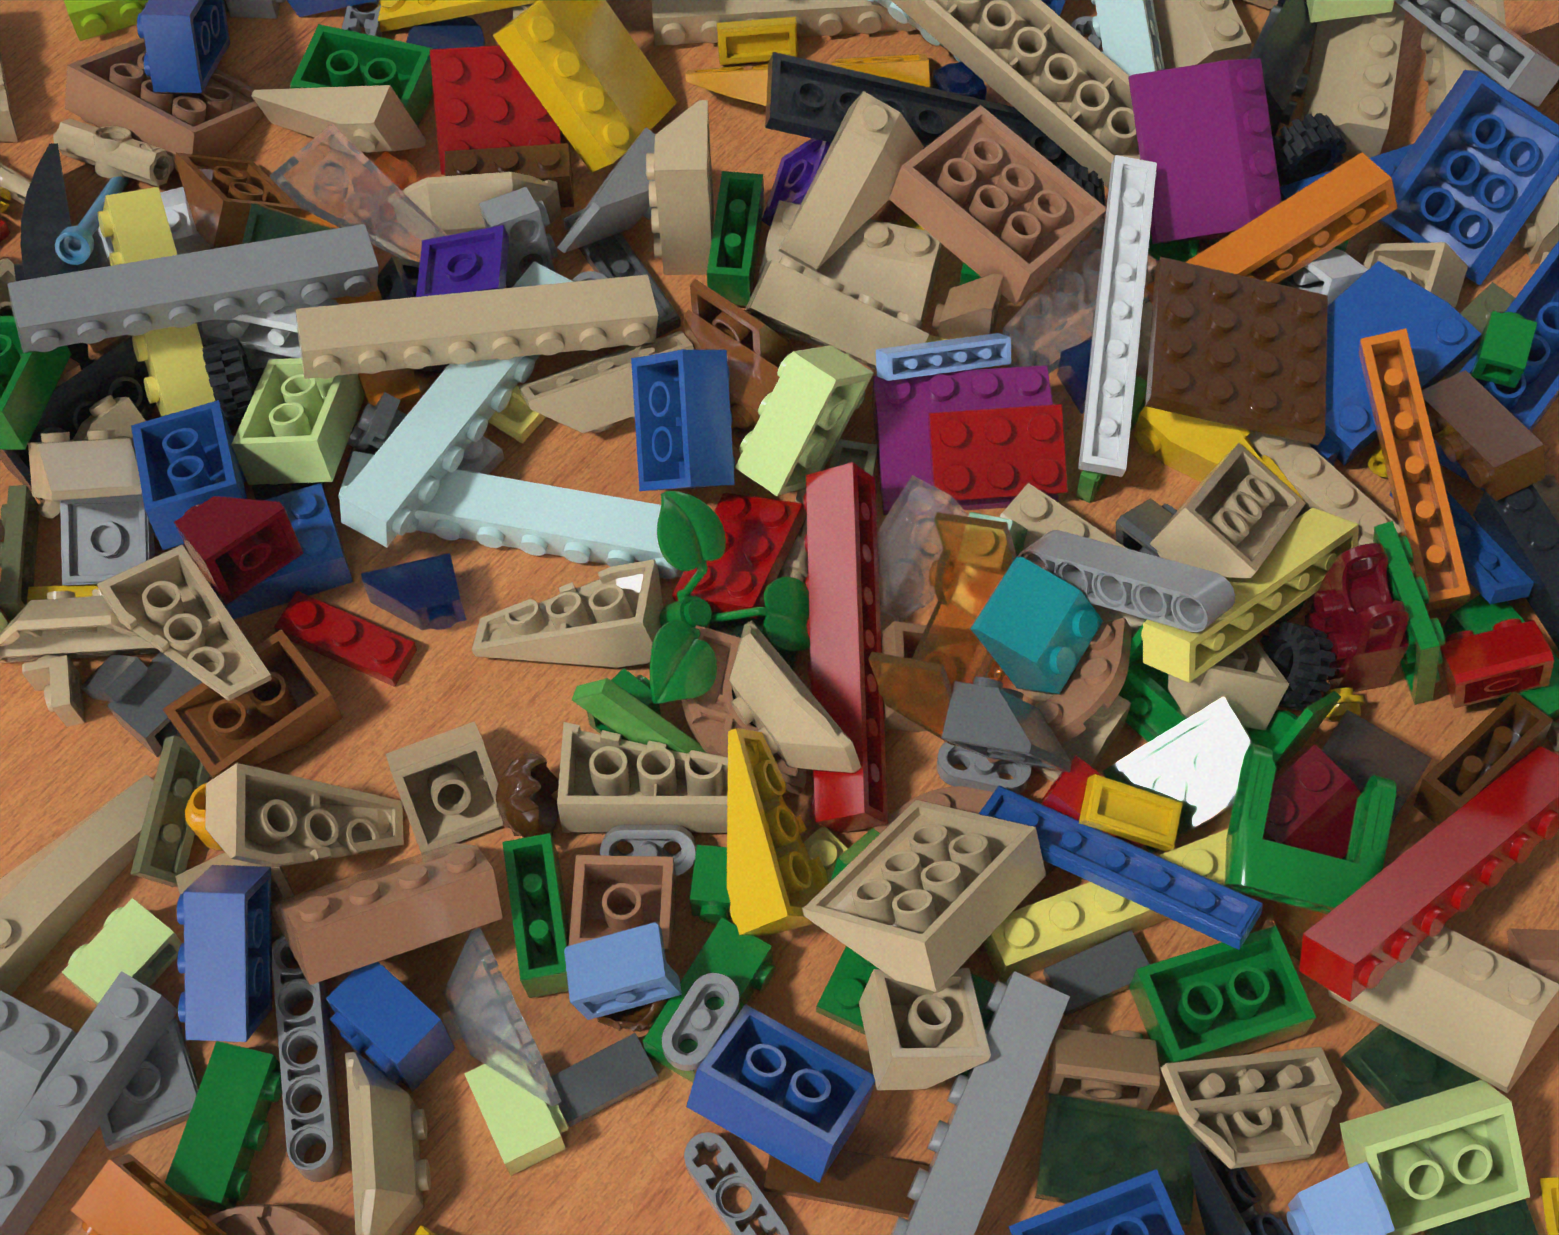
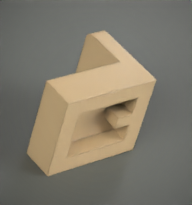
M45 655L38 658L37 661L22 664V674L36 691L44 690L48 710L55 712L66 727L85 723L83 692L80 688L82 685L81 674L67 655Z

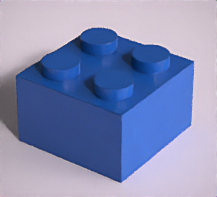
M379 962L355 969L326 998L335 1012L330 1020L341 1031L339 1035L358 1054L367 1049L365 1053L375 1063V1068L394 1083L398 1084L401 1081L412 1092L455 1049L442 1020Z

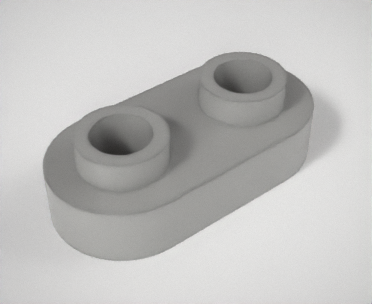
M946 741L938 752L937 772L940 778L951 786H965L994 792L998 786H1002L1017 794L1022 793L1028 786L1031 765L1004 760L990 763L986 757L949 741ZM962 764L966 766L967 769L958 770L955 769L953 765ZM1007 773L1013 779H1002L999 777V774Z
M618 825L605 834L600 847V855L674 857L677 876L688 871L693 865L696 855V841L690 831L679 825ZM621 841H627L632 844L634 850L631 853L624 854L617 849L616 845ZM669 841H675L680 844L682 849L676 854H671L665 850L664 845Z
M710 973L698 978L664 1029L662 1035L663 1052L667 1061L675 1068L684 1071L696 1070L736 1017L740 1006L739 992L737 986L729 977L719 973ZM711 997H719L724 1002L723 1006L718 1010L708 1009L705 1003ZM685 1039H692L698 1045L693 1052L685 1053L679 1049L680 1043Z

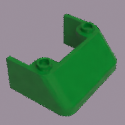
M1143 624L1131 639L1128 672L1118 694L1131 703L1125 722L1214 801L1225 807H1233L1242 759L1250 744L1272 749L1276 774L1303 747L1341 699V696L1333 691L1306 707L1299 717L1289 711L1277 710L1266 730L1250 727L1235 729L1223 722L1208 719L1204 722L1194 721L1181 712L1179 705L1169 692V674L1143 663V640L1141 637Z

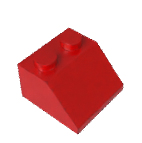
M1518 618L1509 619L1495 624L1492 627V631L1476 635L1471 630L1461 631L1445 639V645L1440 646L1443 660L1441 667L1454 709L1508 696L1514 691L1520 693L1549 685L1554 657L1535 620L1522 623L1521 619Z

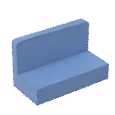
M655 922L570 945L564 950L570 1003L587 1020L682 995L679 976L666 962L662 929Z

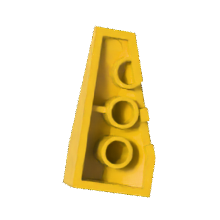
M1146 406L1140 411L1134 437H1136L1138 444L1145 452L1154 454L1163 464L1202 482L1224 457L1240 443L1295 494L1304 500L1269 456H1259L1255 452L1247 437L1251 433L1248 429Z
M735 728L728 731L727 891L731 902V918L738 928L739 935H770L813 925L814 923L804 916L803 908L829 884L826 870L819 856L813 859L810 858L800 833L807 829L801 816L795 817L782 797L786 791V783L763 733Z

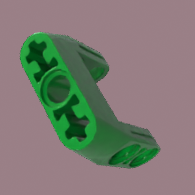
M1250 744L1242 759L1227 832L1225 886L1245 894L1328 914L1383 870L1396 799L1395 780L1376 775L1370 777L1364 792L1357 798L1346 860L1264 840L1263 834L1276 765L1271 748Z

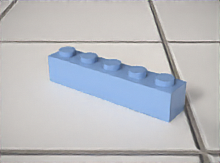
M1000 333L876 349L877 377L887 381L1011 364V337Z

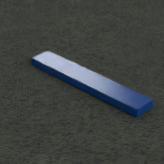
M1002 786L997 787L979 812L980 815L1036 827L1044 861L1240 950L1262 914L1263 903L1098 829L1079 824L1078 820Z

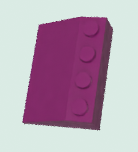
M1261 58L1223 60L1133 74L1128 77L1140 160L1157 163L1150 228L1153 244L1224 238L1282 202Z
M1047 365L964 370L892 381L873 376L872 409L876 445H878L877 459L883 515L1007 508L1015 497L945 502L933 501L928 414L1053 405ZM1046 494L1059 502L1058 494Z

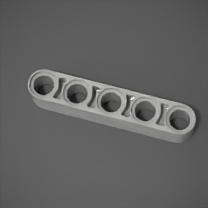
M1060 530L1048 532L1018 555V557H1024L1078 588L1090 603L1189 632L1198 633L1203 631L1227 612L1235 603V593L1232 585L1224 576L1216 572Z
M283 935L273 947L272 968L287 1154L289 1160L306 1179L313 1182H322L333 1177L342 1164V1144L330 1010L326 999L328 997L327 979L309 985L300 967L296 969L288 968L291 959L295 956ZM305 999L313 1000V1006L306 1014L301 1016L292 1015L295 1005ZM309 1046L318 1048L315 1058L306 1064L296 1063L299 1052ZM313 1094L322 1095V1101L315 1111L310 1113L300 1112V1106L304 1099ZM317 1143L326 1144V1152L319 1161L304 1163V1155L308 1148Z

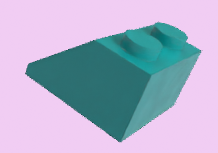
M1016 557L970 629L1017 689L1059 694L1103 623V620L1081 590L1024 557Z

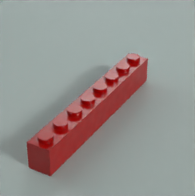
M851 462L806 475V493L803 497V504L807 513V534L804 539V545L808 554V576L806 577L805 584L809 591V618L806 628L810 638L811 661L808 663L807 670L811 682V693L853 742L861 768L854 773L813 770L814 794L811 797V809L815 816V823L837 833L888 824L875 478Z
M1538 745L1303 933L1299 971L1349 1002L1366 988H1375L1382 980L1385 972L1397 962L1404 963L1413 954L1416 946L1428 936L1435 937L1439 934L1446 921L1458 911H1466L1479 893L1488 886L1490 888L1496 886L1510 867L1516 862L1519 864L1523 863L1535 846L1544 839L1550 840L1559 829V755Z

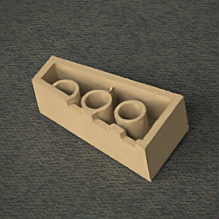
M563 723L557 799L563 832H608L618 825H679L691 833H727V757L691 750L689 754L667 749V745L663 743L648 741L646 745L621 739V734L602 730L600 735L582 731L580 725Z

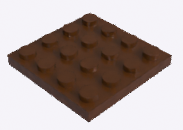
M1160 257L1155 267L1145 406L1319 445L1325 436L1328 295Z

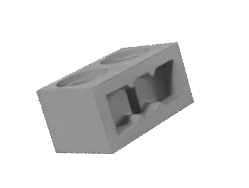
M527 187L479 203L485 228L504 225L509 235L505 284L507 288H512L534 261L555 272L552 259L558 257V253L550 233H545L544 226L549 225L550 221L542 200L535 202Z

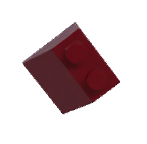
M213 496L206 502L191 507L181 518L174 522L193 561L226 605L303 554L285 508L280 502Z
M1314 744L1273 783L1263 838L1268 841L1342 859L1348 852L1356 802L1362 793L1353 781Z

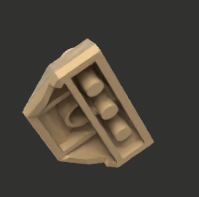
M515 172L427 177L409 185L403 191L398 190L391 193L398 225L420 242L426 239L484 229L485 225L479 203L527 187L535 202L542 200L548 213L550 224L561 215L560 197L556 181H542L536 177Z
M678 331L663 338H656L655 343L631 346L539 378L535 382L519 386V389L531 410L583 434L589 431L602 432L611 428L615 422L629 417L635 418L631 358L682 349L694 350V347L684 333Z
M99 589L92 590L91 597H75V592L71 591L48 592L47 599L31 600L0 633V663L37 661L38 658L45 655H67L70 659L109 657L111 654L128 656L161 653L119 622Z
M752 620L745 624L729 679L736 696L731 701V704L741 721L745 725L753 722L758 728V732L763 733L772 755L777 753L789 768L854 773L859 770L861 765L850 738L841 730L766 639Z
M1322 1047L1166 1063L1160 1068L1184 1123L1191 1133L1230 1169L1304 1159L1312 1156L1329 1123L1333 1107L1337 1105L1342 1094V1090Z
M356 1052L345 1053L356 1235H401L424 1207L423 1191L431 1189L428 1159H420L419 1140L427 1139L424 1109H417L409 1093Z

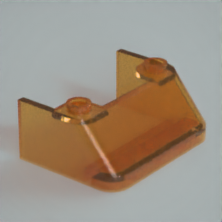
M937 512L934 521L943 551L939 560H934L931 565L929 582L934 587L938 602L914 655L910 659L871 652L868 660L879 686V693L883 697L886 706L942 739L954 682L973 684L975 677H985L1002 682L1005 676V672L970 628L1017 555L1007 522ZM942 739L943 741L947 742V743L950 744V745L958 746V745L953 744V743H951V742H949V741H947V740Z

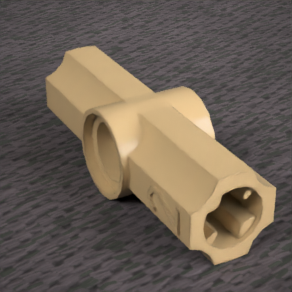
M67 119L60 122L57 132L53 135L54 143H58L62 155L94 165L95 172L102 177H130L158 187L167 183L168 177L174 168L173 156H169L165 149L132 139L130 130L123 127L106 126L98 128L73 119Z

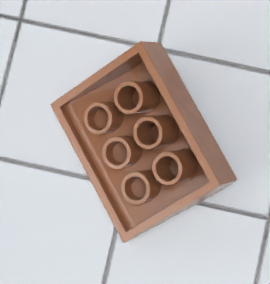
M144 38L133 40L67 65L66 110L78 115L83 121L100 128L106 126L126 128L130 130L132 139L165 149L169 156H173L176 171H178L175 163L176 152L223 158L265 115L251 96L256 89L218 69H215L202 93L154 92L151 77H147L144 70V55L147 52Z
M981 105L903 164L889 197L890 201L981 277L994 273L1003 275L1001 294L1015 306L1052 273L1106 213L1105 206Z
M459 843L439 847L271 903V912L309 985L503 919L493 867L478 846Z

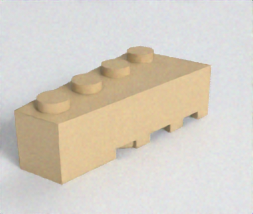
M782 257L779 263L771 260L765 264L745 308L746 311L758 317L761 313L772 318L771 321L790 332L800 335L804 333L810 336V340L821 346L832 345L842 352H849V357L875 370L876 349L926 343L929 333L920 329L922 324L920 320L902 312H899L896 318L881 311L883 303L864 294H860L858 299H854L842 293L844 289L843 284L821 275L819 281L803 275L804 266L785 257Z

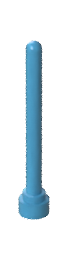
M116 176L111 178L78 226H69L61 232L55 242V250L61 260L71 265H79L89 258L95 245L92 236L99 227L98 212L103 211L106 195L122 193L129 183V177Z

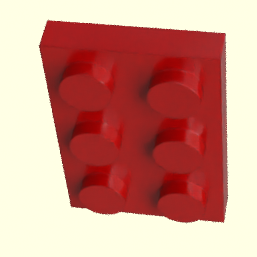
M1062 404L928 414L934 502L1016 497L1028 483L1045 494L1068 493Z
M723 493L714 512L719 517L724 528L726 538L725 552L717 560L706 561L708 571L692 591L691 596H697L705 600L709 604L711 611L717 613L763 607L765 604V589L772 581L777 579L807 513L803 503ZM697 568L683 572L672 593L675 602L678 601L677 592L684 589L696 573ZM753 616L749 618L758 619L759 616Z

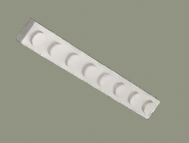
M1115 155L1110 171L1078 469L1122 477L1127 468L1157 163Z

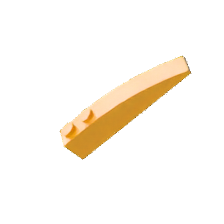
M927 54L839 58L831 62L833 66L930 88L929 59ZM768 64L752 66V70H744L742 66L688 70L685 74L687 83L727 97L766 106Z

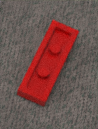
M299 591L295 593L274 626L276 632L282 629L290 641L393 687L396 686L417 651L415 642Z

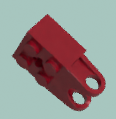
M1380 543L1360 545L1340 554L1325 574L1318 592L1314 595V601L1309 613L1305 615V626L1324 631L1327 634L1326 639H1330L1333 643V647L1329 652L1335 653L1336 661L1331 662L1329 668L1335 669L1334 677L1328 676L1326 680H1329L1332 689L1353 688V692L1386 687L1409 647L1405 636L1409 614L1402 601L1395 600L1393 602L1386 576L1388 556L1384 545Z

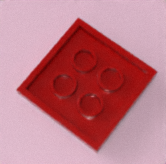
M500 45L430 49L441 175H445V151L562 144L560 128Z

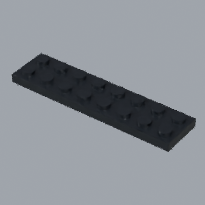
M776 52L772 53L768 62L765 128L832 143L849 107L864 91L901 112L925 148L981 105L1053 165L1060 166L1061 171L1067 170V165H1074L1075 171H1078L1081 167L1075 159L1015 107Z

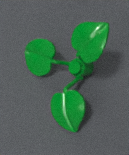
M677 491L662 493L661 509L657 522V539L660 551L665 560L676 569L691 571L697 568V571L684 589L677 592L678 601L666 605L660 613L661 628L653 640L650 657V688L653 703L662 704L670 701L693 699L705 694L713 686L717 675L716 656L713 648L707 642L699 639L701 633L699 629L695 628L696 625L707 628L709 624L753 616H766L763 624V634L773 647L786 652H798L810 648V638L806 628L809 618V591L806 584L799 579L780 577L772 581L764 592L765 607L712 614L711 608L705 600L697 596H691L692 591L708 571L706 561L717 560L725 552L726 538L724 528L716 513L700 499Z

